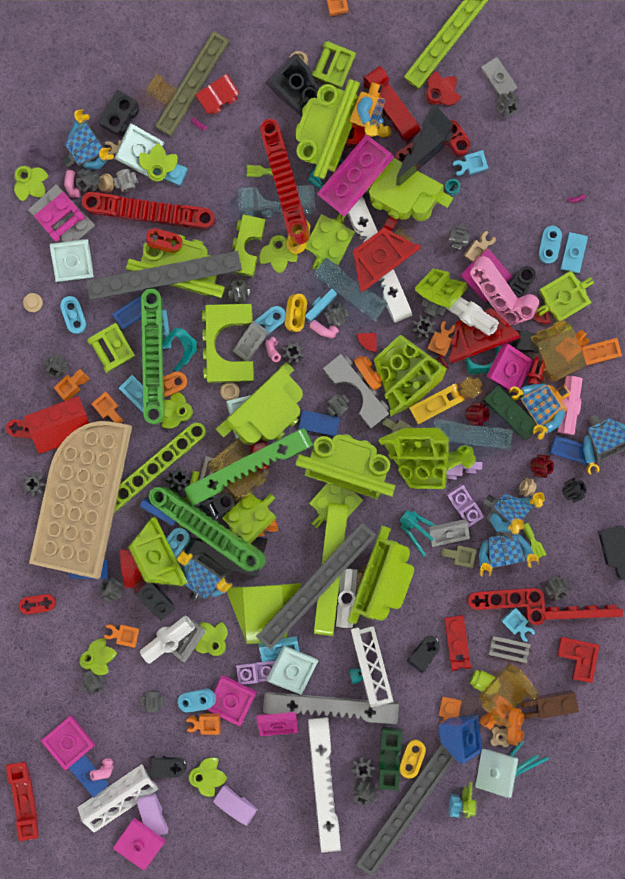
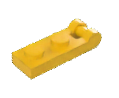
M455 383L409 407L416 423L419 425L464 401L463 395H460L457 390V384ZM449 393H451L453 397V400L449 401L446 396Z

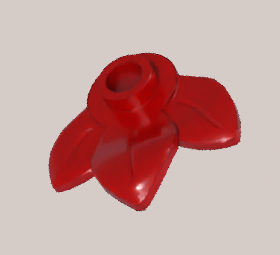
M437 71L434 72L428 79L429 89L425 95L427 102L431 105L442 103L446 106L457 103L461 99V96L454 92L457 77L441 78ZM437 93L438 98L433 99L431 95Z

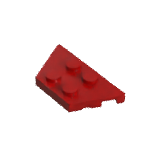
M382 228L353 250L361 293L419 251L421 246L392 233V231L386 228Z
M492 308L485 310V313L499 322L497 330L488 336L476 327L468 326L462 320L457 321L449 362L451 364L521 337Z

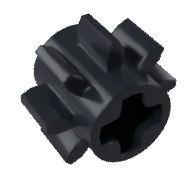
M178 467L175 472L169 471L170 477L166 479V482L170 484V490L173 488L179 493L181 488L184 489L188 486L186 483L191 478L187 477V470L181 471Z
M574 477L564 482L565 487H563L562 492L567 500L572 499L573 503L585 498L584 494L587 492V488L582 480L577 481Z

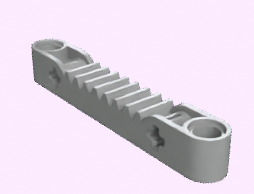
M265 692L263 713L280 714L296 712L297 715L300 711H302V714H305L306 710H309L310 715H312L314 710H316L318 716L321 715L322 711L325 712L326 716L332 712L333 717H336L337 713L340 712L342 718L345 713H348L349 718L356 714L357 719L361 715L367 722L397 724L399 703L392 702L373 707L372 710L375 712L368 716L365 710H368V707H370L369 700ZM291 700H294L295 704L298 705L294 709H290V706L287 705L291 703Z

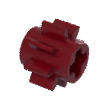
M472 402V407H468L466 410V419L470 421V425L483 426V422H487L490 416L489 409L485 407V404Z
M537 454V458H533L530 462V469L532 472H535V477L547 478V474H552L554 470V462L550 460L548 455Z

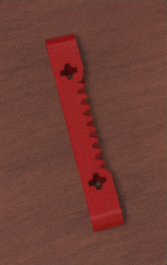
M266 119L261 123L260 131L279 195L286 228L294 243L304 244L310 238V231L283 133L276 120ZM297 230H302L301 233L295 234Z
M88 192L82 198V205L85 210L94 215L200 230H210L215 225V216L208 208L172 205L170 203L164 204L162 202L143 201L96 192ZM91 200H97L96 206L88 207ZM205 215L211 217L208 223H202L201 218Z

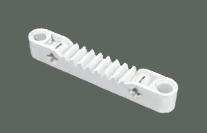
M361 197L347 214L354 230L360 234V239H365L364 243L378 231L363 197ZM360 220L367 222L365 227L359 225ZM393 269L379 281H383L381 283V288H384L383 299L393 322L397 323L411 317L412 312ZM390 289L397 291L394 298L392 295H388Z
M328 717L308 719L321 853L341 851L338 818L334 811L329 760L331 745ZM319 745H323V750H319Z

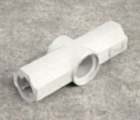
M460 297L451 308H446L456 314L465 324L470 327H476L488 336L497 330L499 322L472 301L468 302Z
M346 568L340 575L337 627L353 628V623L347 621L355 601L357 569ZM344 593L352 595V600L349 603H344L341 600V596Z
M185 615L171 627H162L157 631V638L140 650L141 656L150 664L164 652H173L178 648V642L195 629L193 622Z

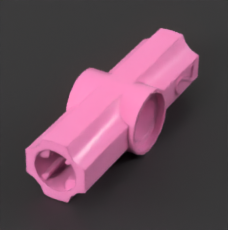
M565 376L564 385L568 388L571 395L563 400L568 409L565 411V416L560 427L557 429V433L575 434L577 415H579L581 409L580 393L583 378Z

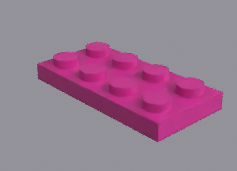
M366 134L317 195L345 217L393 160L394 156Z

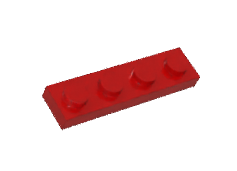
M607 604L605 608H598L597 605H586V609H578V606H567V610H559L558 606H550L545 610L546 620L623 617V609L617 608V604Z

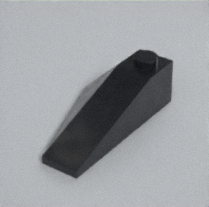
M296 53L282 64L265 82L279 98L301 117L303 116L304 106L307 105L310 99L317 98V93L320 89L312 76L310 68Z
M433 104L422 123L423 128L420 138L416 136L411 149L412 154H407L397 174V186L402 185L444 148L446 142L450 143L453 138V124L437 105Z
M256 537L250 544L264 553L268 539ZM190 538L185 554L193 555L191 559L202 552L225 569L258 577L260 569L247 571L201 538ZM251 556V563L255 565L256 559L254 556Z

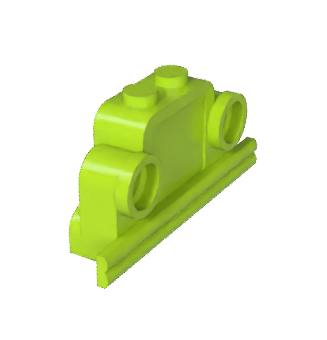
M349 79L345 91L331 84H325L318 90L317 98L310 99L303 108L302 119L296 127V139L300 142L297 146V155L303 161L316 165L313 174L316 177L324 179L327 170L335 172L353 125V122H350V118L359 98L356 93L360 83Z
M393 158L366 191L370 194V200L374 208L378 210L383 209L392 218H399L401 220H406L412 215L417 221H425L430 218L436 203L448 208L453 200V197L443 192V185L419 171L415 172L402 185L397 186V174L403 163Z
M179 235L183 240V244L177 253L154 249L145 243L141 262L129 259L126 270L133 272L211 255L208 254L202 241L193 239L191 242L185 240L184 236ZM172 240L171 246L175 247L176 241ZM218 275L171 285L208 297L216 296L222 298L225 289L224 286L216 284Z
M288 362L283 364L216 428V431L223 438L233 430L238 435L239 440L245 445L255 444L260 438L264 441L272 439L278 441L285 434L283 430L287 426L291 428L298 422L297 417L300 414V408L297 403L301 400L303 393L302 389L290 377L294 369Z
M347 434L336 435L333 440L326 436L317 438L313 445L311 457L299 454L296 466L306 469L305 476L375 499H378L380 494L392 497L395 485L384 482L386 474L390 469L389 459L384 455L377 454L376 448L370 442L355 440Z
M382 526L347 622L357 624L360 614L371 619L384 620L388 616L390 608L399 609L403 604L414 574V567L406 563L410 556L409 548L395 541L387 540L391 530L388 527Z

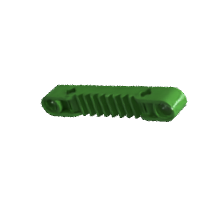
M147 289L141 297L143 415L147 422L158 425L163 422L165 417L162 346L163 300L157 290ZM151 295L157 296V301L154 304H148L147 302L148 297ZM152 410H158L159 417L156 420L150 419L149 414Z
M300 429L187 486L184 490L191 505L194 506L220 493L224 485L229 486V480L235 483L236 477L243 479V473L249 476L250 470L257 472L256 466L263 469V463L271 465L270 459L274 462H277V458L288 459L313 446V443L306 429ZM281 444L288 447L286 450L287 454L285 455L278 452ZM211 480L218 481L216 490L215 488H210Z
M155 487L150 491L149 500L153 506L243 569L254 571L265 565L266 557L262 551L236 534L231 533L230 530L225 529L223 525H219L211 517L206 516V513L192 506L188 500L174 490H170L169 487ZM161 492L163 493V496H164V498H163L162 501H161V499H160V493H161ZM251 556H254L256 559L255 565L251 563Z

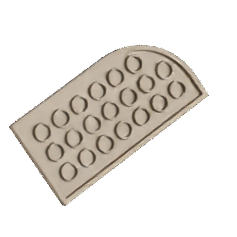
M108 421L93 422L76 429L61 443L49 469L29 564L100 579L132 426Z

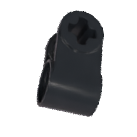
M524 266L510 282L509 287L517 298L527 294L529 287L536 277L535 270L530 266ZM523 271L529 272L531 275L530 280H524L521 277V273Z
M516 330L521 338L512 341V347L520 352L542 353L550 346V340L546 335L523 330ZM540 339L541 343H544L541 348H539V344H536Z
M227 492L208 500L198 507L206 513V516L215 520L231 510L237 504V498L234 494ZM225 496L231 499V505L229 507H226L223 504V498Z
M434 636L425 637L413 651L414 654L411 658L409 657L406 662L419 672L424 673L440 650L438 639ZM434 641L435 648H430L428 650V646L426 643H432Z
M162 756V758L149 757L150 778H178L186 771L187 764L182 758ZM176 763L178 767H181L178 772H176V768H173Z

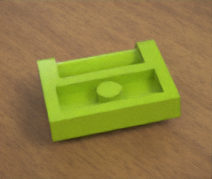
M325 41L316 69L312 71L313 78L342 89L355 59L356 52ZM330 52H334L335 56L327 75L322 73Z
M117 323L87 339L89 345L93 346L104 365L105 373L136 357ZM102 338L104 339L106 345L112 353L115 361L110 362L103 348L101 347L99 340H101Z

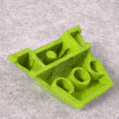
M399 335L374 358L377 372L382 378L381 382H383L386 392L384 394L385 398L388 399L391 408L389 410L391 416L419 402L443 380L447 369L402 335Z
M403 428L378 440L388 450L389 458L394 459L398 465V471L410 489L446 488L449 438L440 428Z
M301 583L230 587L227 590V595L247 644H258L261 642L256 637L257 634L300 589ZM288 632L281 639L287 638Z

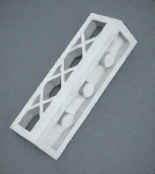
M374 626L361 630L359 628L351 629L370 707L373 708L392 703L393 698ZM372 633L373 640L370 645L362 642L360 634ZM369 650L377 653L378 658L374 664L366 659ZM374 668L382 672L383 677L379 683L371 678ZM379 687L387 691L388 699L377 701L376 692Z
M141 764L102 790L94 798L92 797L77 807L81 820L93 832H96L136 805L137 798L151 795L158 790V787L149 777L146 768ZM146 784L150 785L146 790H141ZM133 796L131 800L124 801L127 797ZM112 807H117L115 811L108 812ZM96 818H101V820L95 824L91 822Z

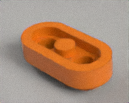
M362 355L355 358L354 363L373 390L381 387L382 378L371 368L372 363L369 358Z
M173 372L164 376L165 398L186 388L188 380L183 373ZM180 378L181 384L175 385V379Z
M514 707L511 708L508 716L507 740L508 744L517 746L524 737V732L521 731L524 714L521 709Z

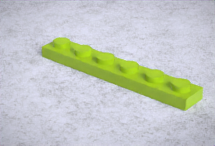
M464 0L406 73L404 79L419 90L488 0Z

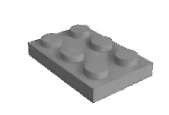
M54 185L29 211L34 216L63 191L57 185ZM79 209L85 219L79 220L61 235L58 242L81 240L95 225ZM73 211L52 227V229L55 231L74 215Z

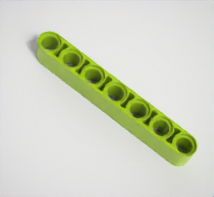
M201 423L191 424L122 482L119 486L114 513L203 440L207 433L206 428ZM198 426L201 427L203 431L201 436L194 437L193 429ZM186 439L188 442L187 447L182 450L179 449V440ZM167 451L173 454V458L169 462L163 459V455ZM155 463L158 466V471L155 474H151L149 466ZM137 476L143 478V484L140 487L134 484V479ZM123 488H126L129 493L126 499H122L119 496V492Z
M329 503L322 564L345 539L348 505ZM340 576L317 600L314 634L333 636Z

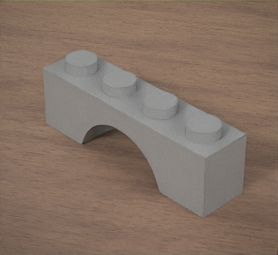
M340 354L326 365L323 371L334 385L348 383L359 390L363 400L359 416L371 429L389 415L387 412L389 408L383 400L379 402L375 397L377 395L375 390L370 386H366L363 382L365 380L363 375L359 371H354L351 367L353 365L352 361L347 356L343 357Z

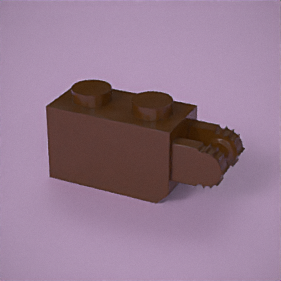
M572 690L535 696L534 699L520 702L521 707L536 706V711L524 713V719L536 717L543 719L579 712L576 693Z

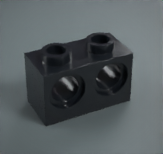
M117 89L98 121L100 127L120 138L122 134L125 135L131 118H136L140 110L138 108L139 104L135 99ZM123 104H130L127 110H121ZM113 120H120L118 126H111Z
M142 578L133 586L135 595L160 621L175 609L172 600L156 583L145 582L144 578Z

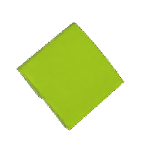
M432 268L415 287V291L431 302L451 308L467 290V282L450 279V272Z

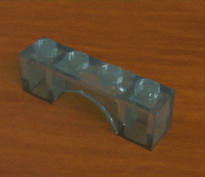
M314 185L297 186L305 215H310L311 212H315ZM257 187L238 188L239 214L254 217V214L262 213V216L269 217L273 216V213H281V216H283L280 201L273 202L265 199L259 193Z
M327 257L315 272L317 279L375 322L388 305L387 302L371 291L366 290L361 293L359 284Z
M439 419L434 420L433 428H440L449 438V442L510 450L513 430L466 425Z

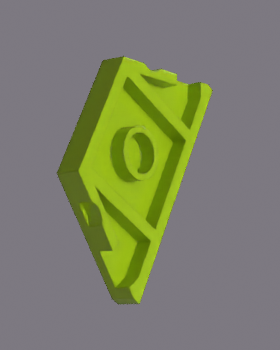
M156 517L151 518L129 545V549L145 582L177 586L187 584L188 582Z

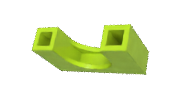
M252 304L205 305L206 310H202V321L206 322V329H203V341H206V348H203V360H207V367L203 368L204 379H207L208 383L254 382L253 361H226L217 354L215 348L216 338L224 328L250 325L253 322Z

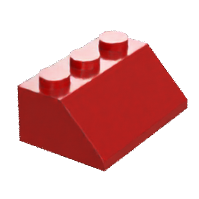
M79 396L24 416L39 454L58 448L73 431L89 424Z

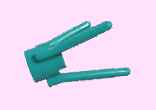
M408 510L399 520L402 524L400 527L406 532L422 556L425 557L426 553L408 527L410 529L415 527L424 536L433 541L434 538L417 523L420 520L429 526L436 525L419 516L415 511L411 512Z
M524 741L519 742L508 756L513 757ZM535 755L520 765L517 763L515 778L521 773L549 760V757H544L532 763L539 758L538 755Z

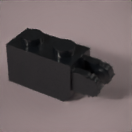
M619 525L598 530L606 565L615 568L617 578L625 580L624 526Z

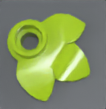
M159 143L151 149L150 154L140 153L139 156L141 167L147 171L149 178L155 182L162 181L166 177V173L173 171L178 160L177 154L166 156L165 150ZM158 169L161 173L160 175H155L153 171Z
M21 166L16 169L14 176L17 182L14 190L17 197L21 201H25L29 195L42 198L45 195V187L42 182L49 177L48 174L38 167L31 169L27 166ZM22 173L28 174L26 179L21 178Z
M276 235L272 237L269 245L262 248L259 260L261 264L271 262L273 269L277 273H282L288 261L297 262V254H293L287 249V239L284 236ZM276 242H281L283 244L282 247L277 248L275 246Z
M177 392L171 395L170 400H165V417L161 424L163 428H176L181 422L188 421L192 417L193 409L186 403L185 397L181 393ZM185 409V413L181 415L180 411Z
M462 445L456 451L449 452L447 470L459 464H462L465 468H471L476 461V457L473 455V448Z
M201 622L200 625L206 629V632L194 649L203 654L222 655L226 650L225 639L228 635L225 624L220 622L214 627L209 623ZM215 643L219 644V648L217 650H214L213 648Z
M100 638L90 644L88 651L81 655L79 662L84 669L91 670L95 675H105L109 673L107 663L117 655V652L111 647L106 646L105 638ZM91 657V660L86 662L87 658Z
M215 757L202 760L199 767L190 771L188 777L190 784L198 787L199 792L207 797L214 796V787L221 786L227 780V776L220 770H217L219 759ZM198 774L202 775L200 781H196V776Z
M469 782L468 788L464 786L462 790V812L465 818L475 816L476 800H471L472 782Z

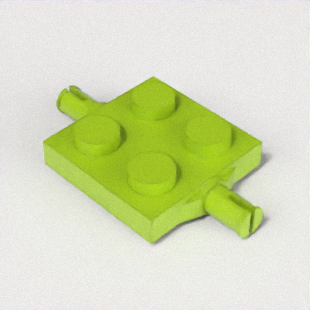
M340 213L336 220L321 214L307 242L305 250L311 252L316 257L312 268L319 271L323 261L331 262L338 266L355 231L343 224L345 217L343 215L341 217Z
M571 270L538 290L545 305L538 308L536 313H538V316H541L549 311L558 323L591 303L586 294V288L594 284V281H591L592 278L589 277L581 282Z
M326 483L309 503L319 514L311 524H316L315 527L318 529L324 520L327 521L329 503L348 505V518L363 499L353 491Z
M249 492L222 519L229 525L231 533L251 543L276 519V516L268 508L276 498L269 493L262 501Z

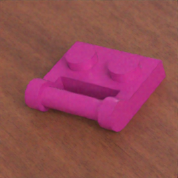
M64 192L34 215L55 242L60 240V236L79 220L85 219L84 215ZM73 211L74 215L55 231L52 229V227Z

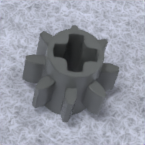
M511 91L508 94L502 93L496 100L498 106L495 108L504 117L507 114L513 115L519 109L518 102L520 99Z
M88 168L78 172L79 176L75 180H77L76 183L80 190L87 193L89 190L93 192L98 188L97 184L100 181L96 171Z
M458 225L457 229H451L448 242L453 243L452 248L461 250L462 246H468L470 232H466L467 227Z
M235 280L231 283V286L227 287L229 300L233 299L235 303H244L248 300L247 297H251L250 284H245L244 280Z
M426 298L422 303V306L425 308L423 312L434 318L437 315L443 316L447 308Z
M339 302L331 303L327 307L328 311L324 312L328 323H333L334 326L343 325L346 322V317H349L345 304L341 305Z
M420 315L419 322L413 321V325L416 328L412 332L419 334L418 339L421 335H425V338L428 339L429 332L431 334L435 333L431 329L435 322L431 323L429 321L430 316L423 319ZM421 323L428 325L426 332L423 329H419Z
M288 341L289 346L287 348L282 347L286 351V354L282 357H288L289 364L292 360L299 364L298 358L305 357L304 354H301L305 347L299 348L298 341L295 344H291ZM297 348V353L299 354L291 357L289 350Z
M52 354L51 357H46L44 370L51 377H60L61 373L66 374L68 361L61 354Z
M335 394L327 402L329 405L327 411L331 416L336 414L340 417L349 409L347 403L350 400L344 394L341 397Z
M34 472L32 477L25 475L26 481L21 483L26 488L24 493L31 491V495L34 497L36 492L43 494L42 487L46 486L42 482L44 476L37 478V474ZM36 482L38 485L33 488L30 486V483Z
M111 577L110 581L108 579L103 580L99 586L100 596L110 603L112 599L118 600L123 594V588L121 587L123 584L114 577Z
M559 577L550 578L546 583L547 587L544 588L550 600L555 598L557 601L566 598L568 590H570L565 578L560 580Z
M92 671L86 672L83 675L84 680L80 682L82 689L90 694L102 691V684L106 683L103 675H95Z
M145 691V696L141 697V707H145L146 712H158L160 707L164 706V696H160V691Z
M360 756V761L353 760L355 767L350 769L351 772H356L355 779L361 777L363 782H365V777H373L370 770H374L375 766H369L370 758L365 761ZM366 765L367 771H361L360 773L359 766L363 767Z
M360 781L359 785L355 784L352 791L355 801L360 805H369L377 797L375 793L376 788L369 781Z

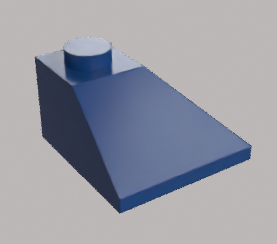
M479 714L452 717L439 724V735L442 745L460 764L466 763L482 752Z

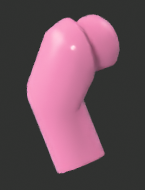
M67 170L64 186L68 196L72 199L74 197L80 198L81 190L74 187L75 172Z
M313 320L310 324L312 330L328 338H335L339 332V329L334 325H330L329 329H327L316 320Z
M272 336L269 340L265 341V346L271 360L278 362L281 356L274 348L278 345V341Z
M104 759L102 761L103 765H101L99 770H92L90 772L91 780L108 778L114 768L112 766L113 760Z

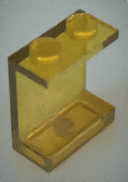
M565 320L556 322L552 327L547 330L538 331L535 336L531 337V340L538 346L546 369H544V373L552 382L587 365L573 327Z
M238 438L212 459L207 466L215 473L249 456L242 448L244 443ZM258 468L257 472L250 470L249 476L243 473V479L236 477L235 483L229 480V486L225 487L237 501L241 497L246 499L252 493L251 489L255 485L260 487L267 481L265 477L269 472L267 470L265 472H262V470L258 471Z
M508 664L478 698L483 703L482 707L492 714V720L498 726L503 725L510 728L512 725L507 720L511 708H516L525 696L535 700L540 694L520 668Z

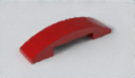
M24 761L6 764L8 782L11 784L17 817L19 841L39 838L38 819L27 763Z

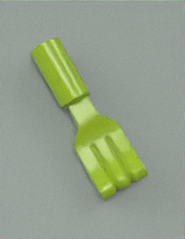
M247 165L246 177H261L264 174L273 175L272 169L263 168L260 165Z
M524 523L523 530L527 539L531 542L530 547L538 558H542V556L546 555L542 544L535 540V535L529 523Z

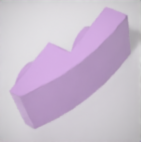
M475 462L469 469L459 464L447 470L446 479L457 480V476H462V469H465V473L477 474V470H482V462Z
M462 483L445 493L461 518L467 520L468 528L484 518L479 507Z
M276 660L236 665L238 682L241 684H253L267 681L266 679Z
M223 786L213 801L223 811L244 825L249 824L258 810L245 797L240 798L228 786Z
M156 794L137 798L143 824L158 835L167 834L169 828L161 814L163 808Z

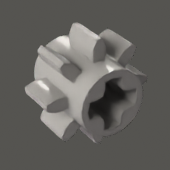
M124 169L116 173L117 178L113 180L117 189H121L122 192H129L136 188L135 184L138 183L135 172L131 173L130 169Z

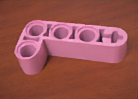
M485 256L477 258L470 271L471 277L498 315L510 326L533 318L539 306L538 298L531 294L517 298L493 262Z

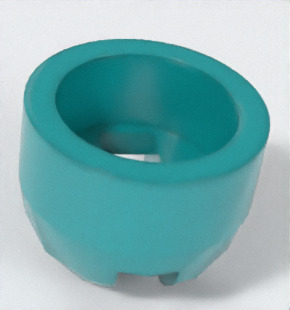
M450 179L446 182L445 189L449 195L454 196L460 192L461 186L458 180Z
M359 668L349 669L353 685L363 680V676L358 675V673H361Z

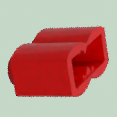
M225 74L196 93L195 96L207 114L211 112L214 115L222 110L221 105L227 102L230 105L238 99L236 95L239 94V91L229 75Z

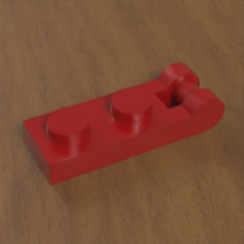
M464 615L444 617L451 671H458L459 668L471 669ZM455 655H463V660L456 661Z

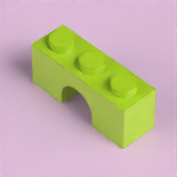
M243 214L242 220H238L236 230L239 231L238 238H234L232 249L239 252L242 271L232 273L254 278L258 259L257 256L249 255L245 251V245L250 240L262 241L266 225L265 219Z

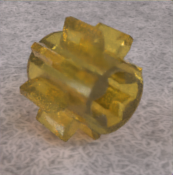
M470 376L460 384L462 390L459 392L464 399L469 396L472 400L482 392L480 386L483 383L478 377L473 379Z

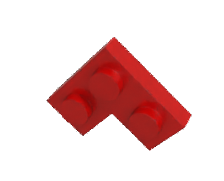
M560 637L557 656L575 660L572 679L589 683L593 682L600 645Z

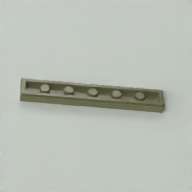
M215 31L212 32L156 123V129L172 137L196 98L195 94L201 90L230 40Z

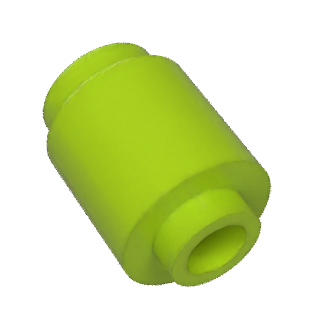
M475 670L469 681L473 688L489 696L492 693L495 694L500 685L497 682V677L483 670Z

